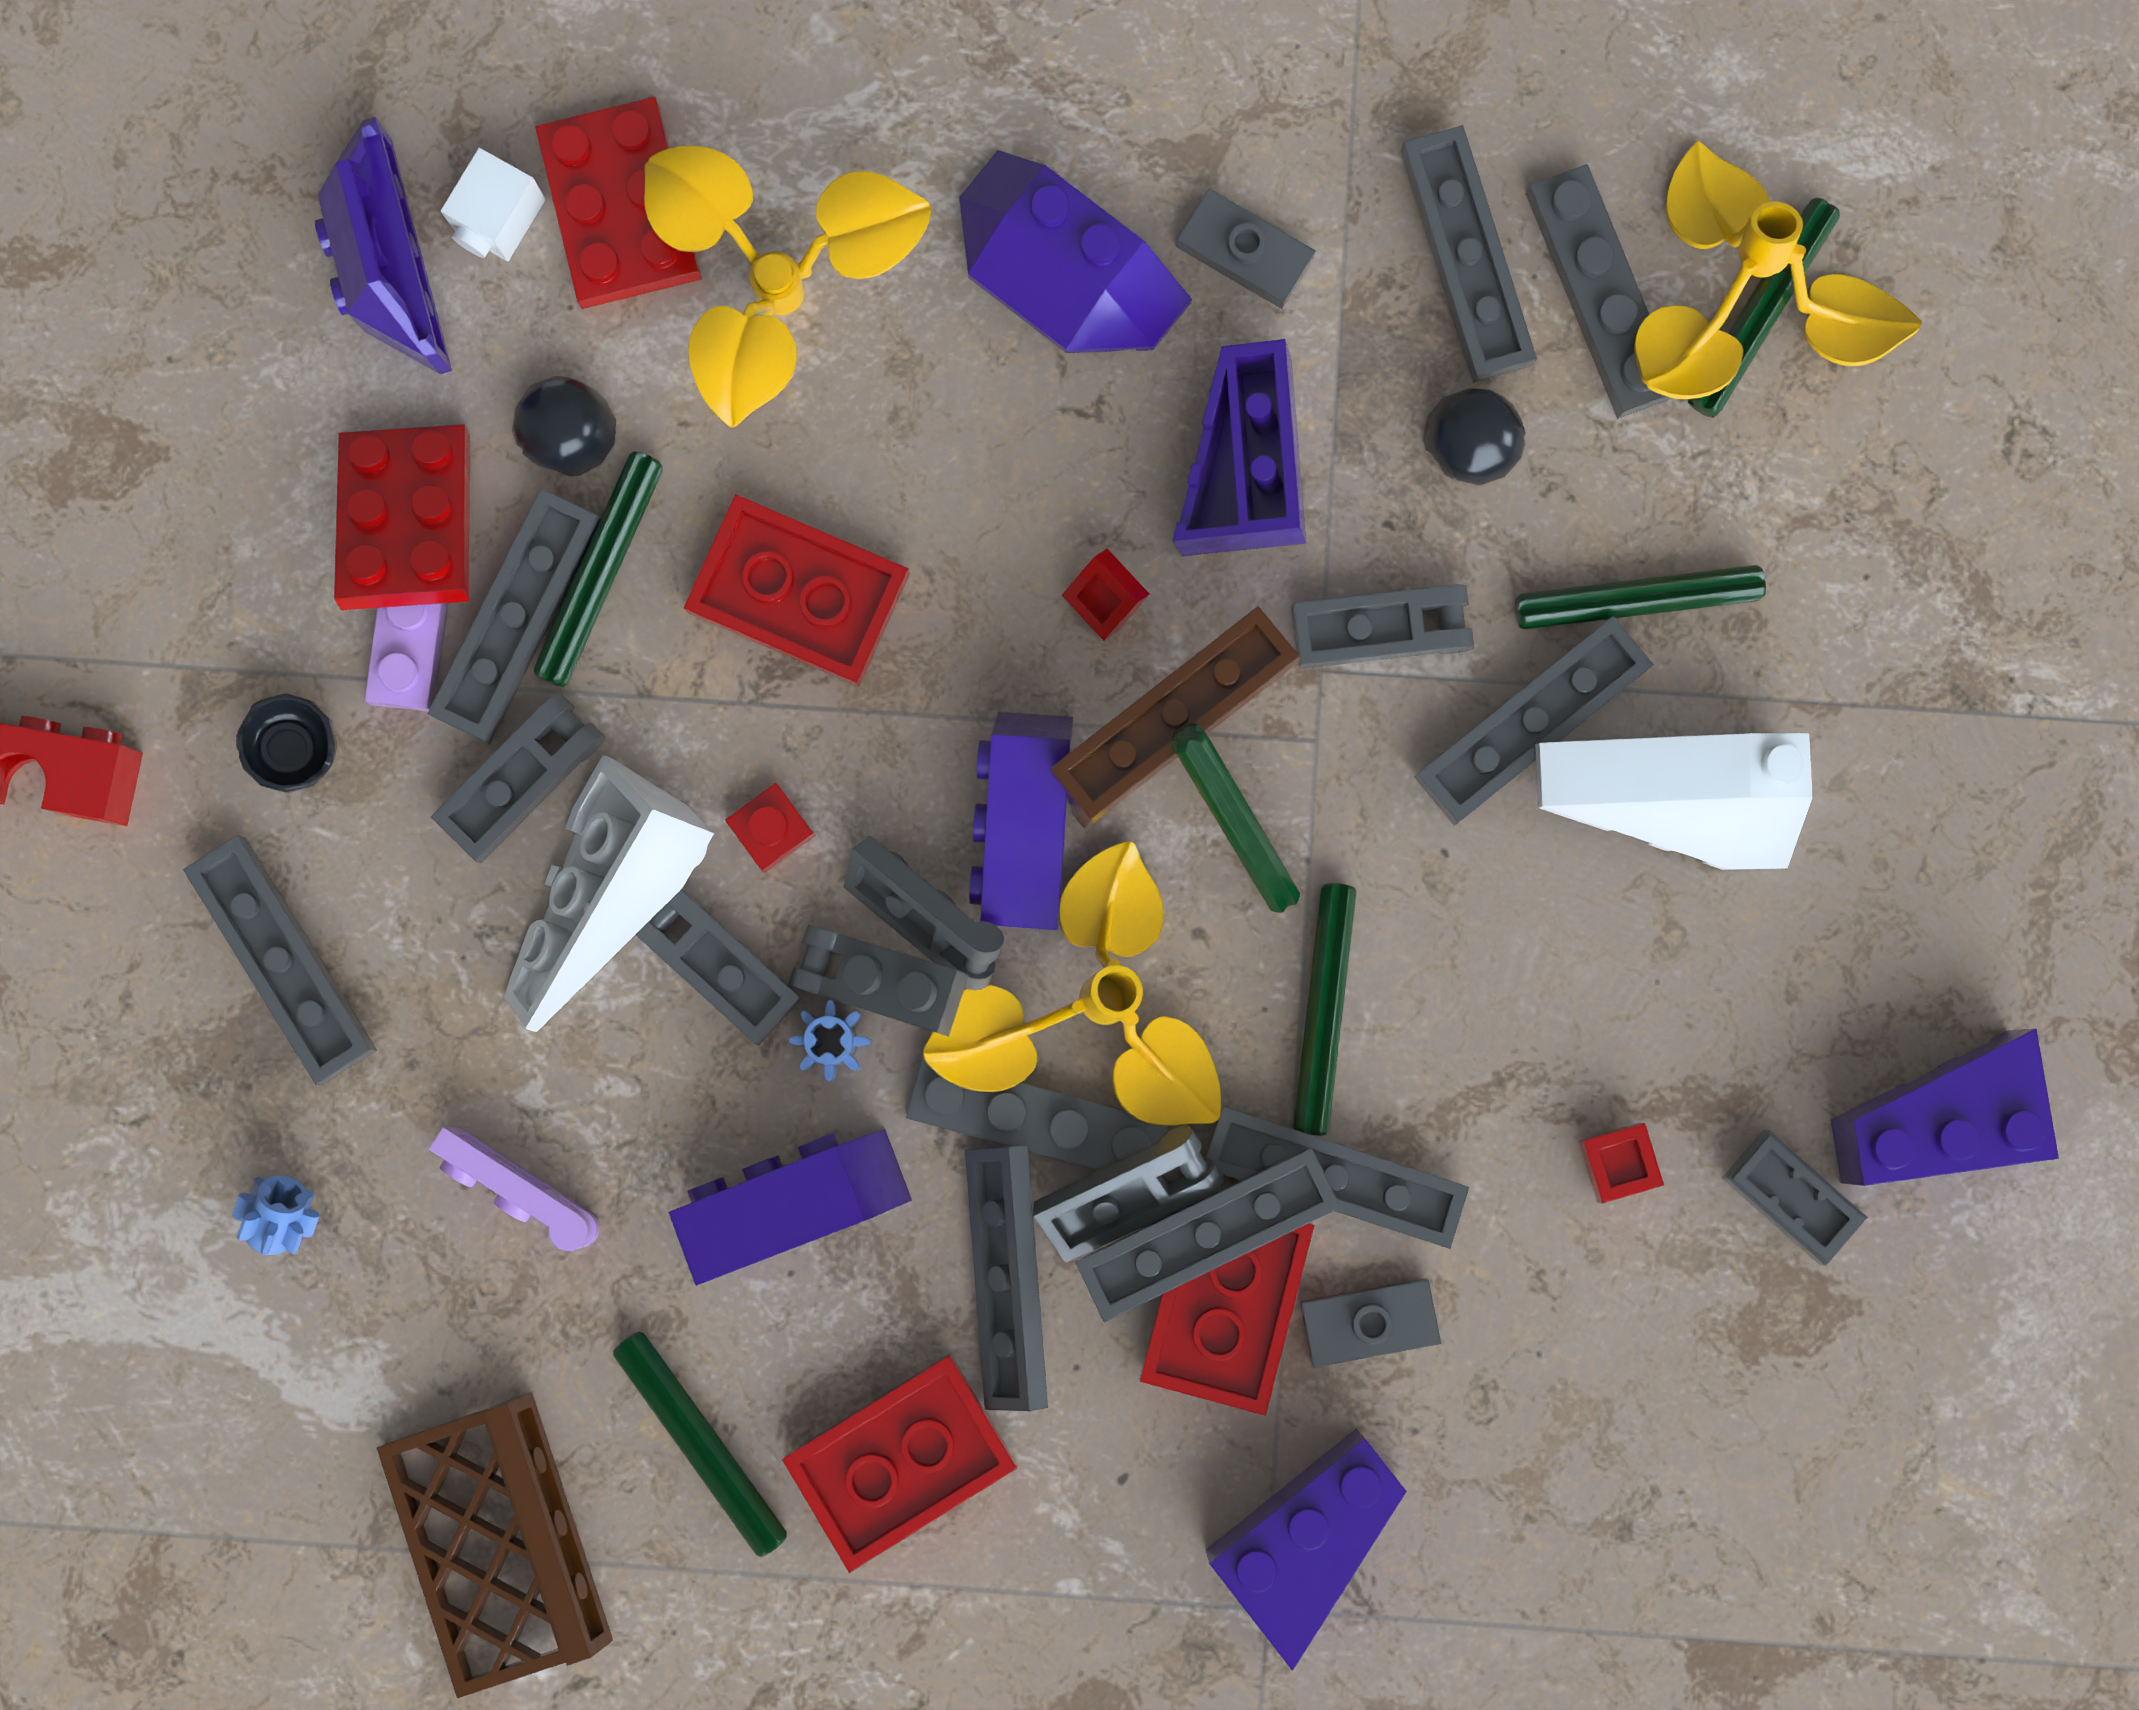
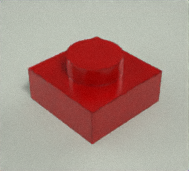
M1107 548L1093 557L1061 596L1105 641L1124 625L1149 597L1150 593Z
M774 783L725 819L728 826L764 873L816 836L777 783Z
M1645 1123L1633 1124L1579 1140L1597 1203H1607L1664 1186Z

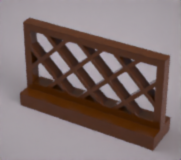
M1259 606L1050 768L1051 774L1066 791L1073 816L1083 828L1090 823L1096 822L1178 757L1171 746V739L1175 732L1184 731L1188 724H1198L1208 734L1299 663V654Z
M532 1392L377 1447L457 1698L566 1663L568 1666L589 1659L613 1641ZM483 1424L486 1425L494 1450L486 1468L457 1454L467 1430ZM451 1436L446 1447L435 1442ZM418 1448L440 1460L428 1488L408 1478L401 1456L402 1452ZM451 1466L479 1481L467 1509L438 1495ZM499 1468L503 1478L496 1475ZM489 1488L502 1493L510 1499L514 1515L506 1531L477 1516ZM415 1498L421 1501L419 1507L417 1506ZM431 1508L460 1522L448 1551L428 1540L424 1523ZM470 1529L500 1544L487 1572L458 1557ZM519 1530L523 1540L516 1537ZM510 1550L528 1559L531 1563L535 1577L527 1594L497 1578ZM436 1562L441 1564L439 1570L437 1568ZM452 1570L480 1585L468 1613L448 1602L444 1586ZM490 1592L520 1607L508 1635L478 1619ZM539 1593L541 1594L543 1603L537 1600ZM530 1613L551 1625L558 1646L557 1649L541 1654L518 1641ZM456 1624L461 1627V1630H460L459 1633H458ZM472 1633L501 1649L492 1670L476 1676H472L464 1652ZM511 1655L521 1660L506 1665Z

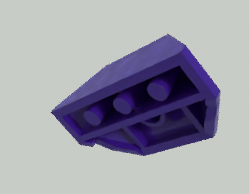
M376 117L365 119L340 155L317 195L323 218L315 220L317 236L327 257L333 256L338 277L330 279L333 298L341 315L349 314L367 334L439 374L452 371L393 142Z
M997 150L959 197L968 278L1065 353L1112 352L1136 349V351L1154 350L1192 302L1191 297L1143 239L1044 164Z

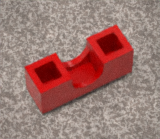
M21 716L19 726L0 723V804L5 805L9 783L15 772L25 764L37 761L43 769L46 781L41 809L70 817L128 826L143 753L121 745L123 734L93 727H83L81 737L59 734L61 723L30 716Z

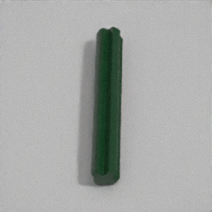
M1822 198L1812 199L1800 215L1803 221V229L1796 244L1806 248L1802 259L1804 275L1840 218L1839 209ZM1790 263L1779 273L1769 277H1762L1728 333L1735 337L1743 348L1742 363L1736 376L1718 392L1701 398L1688 399L1689 405L1694 410L1710 418H1714L1722 411L1794 293Z
M633 451L629 454L534 666V674L548 683L560 687L566 686L577 665L663 472L660 462L650 455Z
M1752 565L1522 593L1515 599V616L1519 628L1532 629L1606 620L1613 616L1614 618L1755 602L1766 594L1765 575L1760 566Z
M1188 724L1184 731L1175 732L1171 739L1172 748L1269 909L1276 913H1283L1288 906L1296 905L1300 897L1299 890L1203 727L1198 724Z
M1326 883L1321 888L1293 1124L1295 1130L1316 1136L1326 1135L1330 1126L1357 893L1355 887L1340 883Z
M636 1332L618 1344L613 1350L614 1358L754 1553L759 1557H763L778 1548L787 1537L785 1528L647 1336L642 1332Z

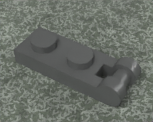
M1463 584L1293 603L1291 611L1296 651L1300 656L1298 667L1299 669L1428 654H1454L1474 649L1472 628L1465 627L1463 607L1469 605L1467 587ZM1422 611H1438L1440 630L1425 632Z
M556 693L549 697L431 816L474 861L482 863L581 762L595 753L604 742L605 736L592 723L584 725L572 713L574 705L561 693ZM552 731H555L566 742L554 755L549 753L539 743Z
M872 836L867 837L853 848L844 888L933 963L969 974L965 985L966 989L982 990L987 987L992 980L995 971V961L999 957L1003 946L1004 936L1002 931L990 922L973 921L956 907L953 900L946 893L933 888L910 869L900 855L887 850Z
M683 889L635 934L756 1045H760L802 999L800 995ZM681 915L692 926L675 943L664 932Z
M807 925L802 943L807 944V948L800 968L793 967L788 983L789 986L949 1037L969 974L813 925ZM831 953L843 956L835 980L824 977Z
M1181 1125L1167 1132L1159 1143L1034 1201L1033 1217L1064 1262L1067 1263L1211 1196L1221 1187L1224 1178L1214 1161L1204 1159L1199 1152L1202 1144L1193 1129L1188 1125ZM1179 1167L1183 1174L1168 1182L1164 1173Z

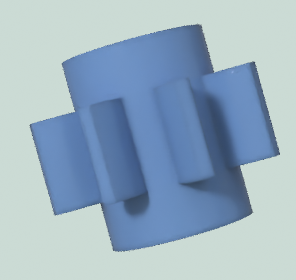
M835 1001L827 1002L825 1016L816 1018L813 1014L803 1010L800 1015L802 1020L808 1025L804 1036L789 1038V1043L804 1046L808 1054L802 1060L799 1068L802 1071L811 1069L816 1063L824 1064L826 1081L835 1080L837 1073L836 1065L845 1063L850 1069L859 1071L861 1066L857 1059L853 1057L857 1046L866 1047L872 1044V1039L857 1036L853 1028L860 1022L862 1014L856 1011L848 1015L845 1020L837 1018L838 1007ZM842 1026L845 1033L839 1041L845 1048L843 1053L838 1056L835 1053L826 1052L821 1056L817 1051L823 1042L817 1034L820 1028L825 1027L830 1030H836Z
M278 1175L265 1180L261 1177H256L250 1194L239 1193L232 1217L242 1221L237 1239L239 1241L246 1240L252 1249L265 1256L280 1254L286 1250L292 1254L297 1253L302 1237L313 1236L320 1216L316 1211L309 1209L315 1193L313 1190L307 1191L299 1181L290 1176Z

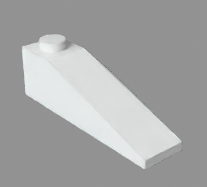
M1746 733L1535 744L1539 809L1605 831L1614 830L1647 841L1650 846L1665 851L1673 850L1703 860L1704 864L1721 870L1788 868L1812 800L1809 733Z
M602 755L571 810L565 829L575 833L563 867L551 865L544 884L552 887L546 914L543 920H536L529 926L503 997L524 1027L535 1032L683 888L693 869L703 860L707 845L714 835L688 805L616 760Z

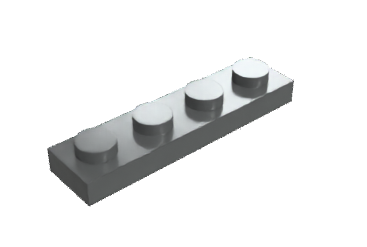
M1461 125L1403 142L1401 154L1473 383L1533 366L1537 357L1464 126Z
M1588 164L1531 184L1526 192V196L1617 419L1673 399L1650 390L1641 381L1635 359L1634 344L1640 325L1650 314Z
M540 489L427 713L428 715L483 742L491 743L585 555L600 521L598 515Z
M1613 616L1421 770L1414 778L1455 826L1536 761L1535 744L1559 742L1654 664Z
M236 835L183 869L315 1085H324L377 1051L246 837Z
M924 1057L921 1060L906 1118L1007 1146L1027 1145L1029 1152L1099 1171L1159 1143L1170 1127L1146 1124L1135 1119L1125 1110L1025 1083H1019L1012 1088L997 1092L969 1090L942 1078L925 1062Z
M1221 1106L1220 1118L1216 1121L1205 1159L1213 1160L1222 1175L1243 1180L1310 1147L1313 1149L1341 1208L1335 1210V1212L1451 1249L1468 1194V1186Z
M1028 1146L965 1150L985 1410L1028 1412L1048 1408Z
M1309 1147L1199 1202L1076 1260L1075 1263L1103 1322H1106L1341 1207L1313 1149Z

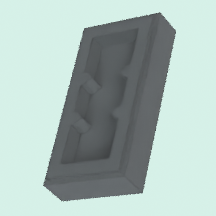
M1210 188L1181 232L1176 247L1281 309H1283L1316 252V250Z
M1763 1130L1722 1177L1725 1182L1819 1265L1826 1266L1868 1218L1769 1130Z
M1427 1278L1300 1301L1311 1363L1314 1368L1441 1344L1430 1283Z

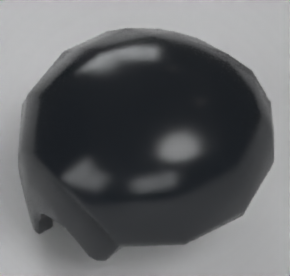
M554 376L529 386L515 408L512 433L516 445L522 449V454L540 467L574 477L580 476L603 463L615 444L616 418L606 400L596 390L582 381L567 376Z
M1467 388L1443 397L1429 413L1423 441L1426 451L1432 454L1444 475L1452 479L1455 478L1457 481L1482 485L1505 477L1522 457L1526 444L1524 440L1526 432L1522 419L1514 405L1504 396L1489 389Z
M285 693L261 699L251 705L248 714L238 729L236 748L239 751V759L243 770L260 786L291 793L314 786L324 777L335 759L337 740L332 720L315 702Z

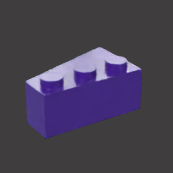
M1286 339L1222 346L1202 422L1203 431L1195 463H1192L1187 481L1189 487L1180 522H1177L1173 543L1181 556L1307 544L1293 368Z
M998 712L991 734V741L979 740L977 779H987L989 782L987 804H975L973 842L985 843L984 866H972L969 904L981 905L980 921L990 922L996 926L1058 930L1067 795L1066 791L1051 774L1050 768L1070 753L1073 717Z
M2037 1028L2008 1030L1992 1038L1990 1042L1960 1057H1954L1944 1062L1935 1070L1907 1084H1901L1831 1119L1842 1184L1868 1186L2059 1159Z
M883 1129L842 1144L838 1143L835 1133L799 1146L798 1150L802 1158L799 1161L783 1166L779 1155L743 1168L742 1171L746 1181L728 1188L724 1177L688 1190L687 1193L691 1203L668 1213L695 1286L861 1223L912 1201L886 1130Z
M1357 1428L1205 1550L1210 1566L1292 1671L1407 1492Z

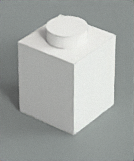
M478 148L440 212L455 231L452 239L464 249L481 258H485L490 251L500 258L509 261L546 199L533 177Z

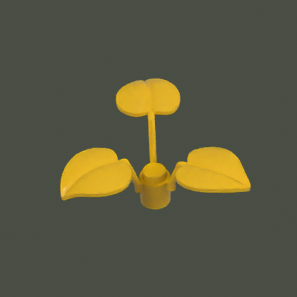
M1700 141L1696 142L1680 161L1673 174L1666 196L1665 210L1669 226L1682 241L1698 249L1713 248L1724 240L1731 247L1737 248L1739 246L1738 255L1742 266L1716 314L1709 323L1699 311L1681 305L1661 307L1644 319L1635 337L1634 353L1641 381L1650 390L1670 398L1695 399L1711 395L1727 386L1740 368L1743 348L1735 337L1719 329L1727 319L1751 275L1769 277L1782 271L1788 263H1790L1797 309L1804 314L1810 315L1804 325V337L1810 347L1823 358L1844 366L1865 365L1882 358L1919 330L1922 321L1903 303L1878 287L1853 276L1843 274L1821 276L1813 282L1807 295L1802 262L1806 248L1796 244L1803 229V221L1798 211L1786 203L1770 201L1766 190L1754 177L1737 166L1719 158Z
M693 145L669 148L650 157L645 164L644 201L648 220L659 238L677 250L698 252L714 246L721 238L725 229L735 240L751 265L749 280L757 301L748 303L744 314L728 306H715L708 309L697 320L689 338V364L696 386L707 405L724 424L731 428L739 425L753 411L775 398L792 378L798 358L797 346L787 326L772 315L782 316L790 314L801 305L805 295L802 279L811 276V267L821 250L828 246L831 265L843 277L866 279L878 276L903 260L922 238L932 215V209L927 200L891 178L875 172L855 171L839 176L825 188L816 205V218L825 234L814 238L802 261L796 263L789 255L782 252L772 251L760 255L754 249L742 229L733 221L750 208L754 195L748 176L734 159L715 149Z
M1128 841L1117 844L1092 857L1071 877L1061 894L1059 925L1063 936L1075 946L1085 948L1096 947V959L1103 967V969L1084 982L1080 990L1079 1000L1023 1024V1008L1018 999L1007 990L994 985H988L982 990H964L949 1037L932 1031L923 1048L925 1062L938 1075L959 1087L979 1092H997L1012 1088L1024 1081L1034 1071L1037 1064L1036 1049L1027 1035L1036 1033L1074 1015L1084 1013L1087 1018L1097 1024L1110 1025L1118 1021L1123 1023L1124 1038L1132 1048L1122 1053L1115 1061L1112 1070V1083L1116 1098L1128 1114L1141 1122L1156 1126L1210 1124L1219 1120L1221 1114L1220 1083L1214 1062L1204 1041L1188 1024L1167 1016L1158 1017L1148 1023L1139 1038L1135 1025L1138 1023L1139 1017L1135 1010L1142 1001V983L1134 971L1120 965L1119 960L1112 959L1108 955L1109 951L1116 956L1128 958L1144 952L1156 942L1164 923L1163 901L1159 890L1145 868L1133 842Z

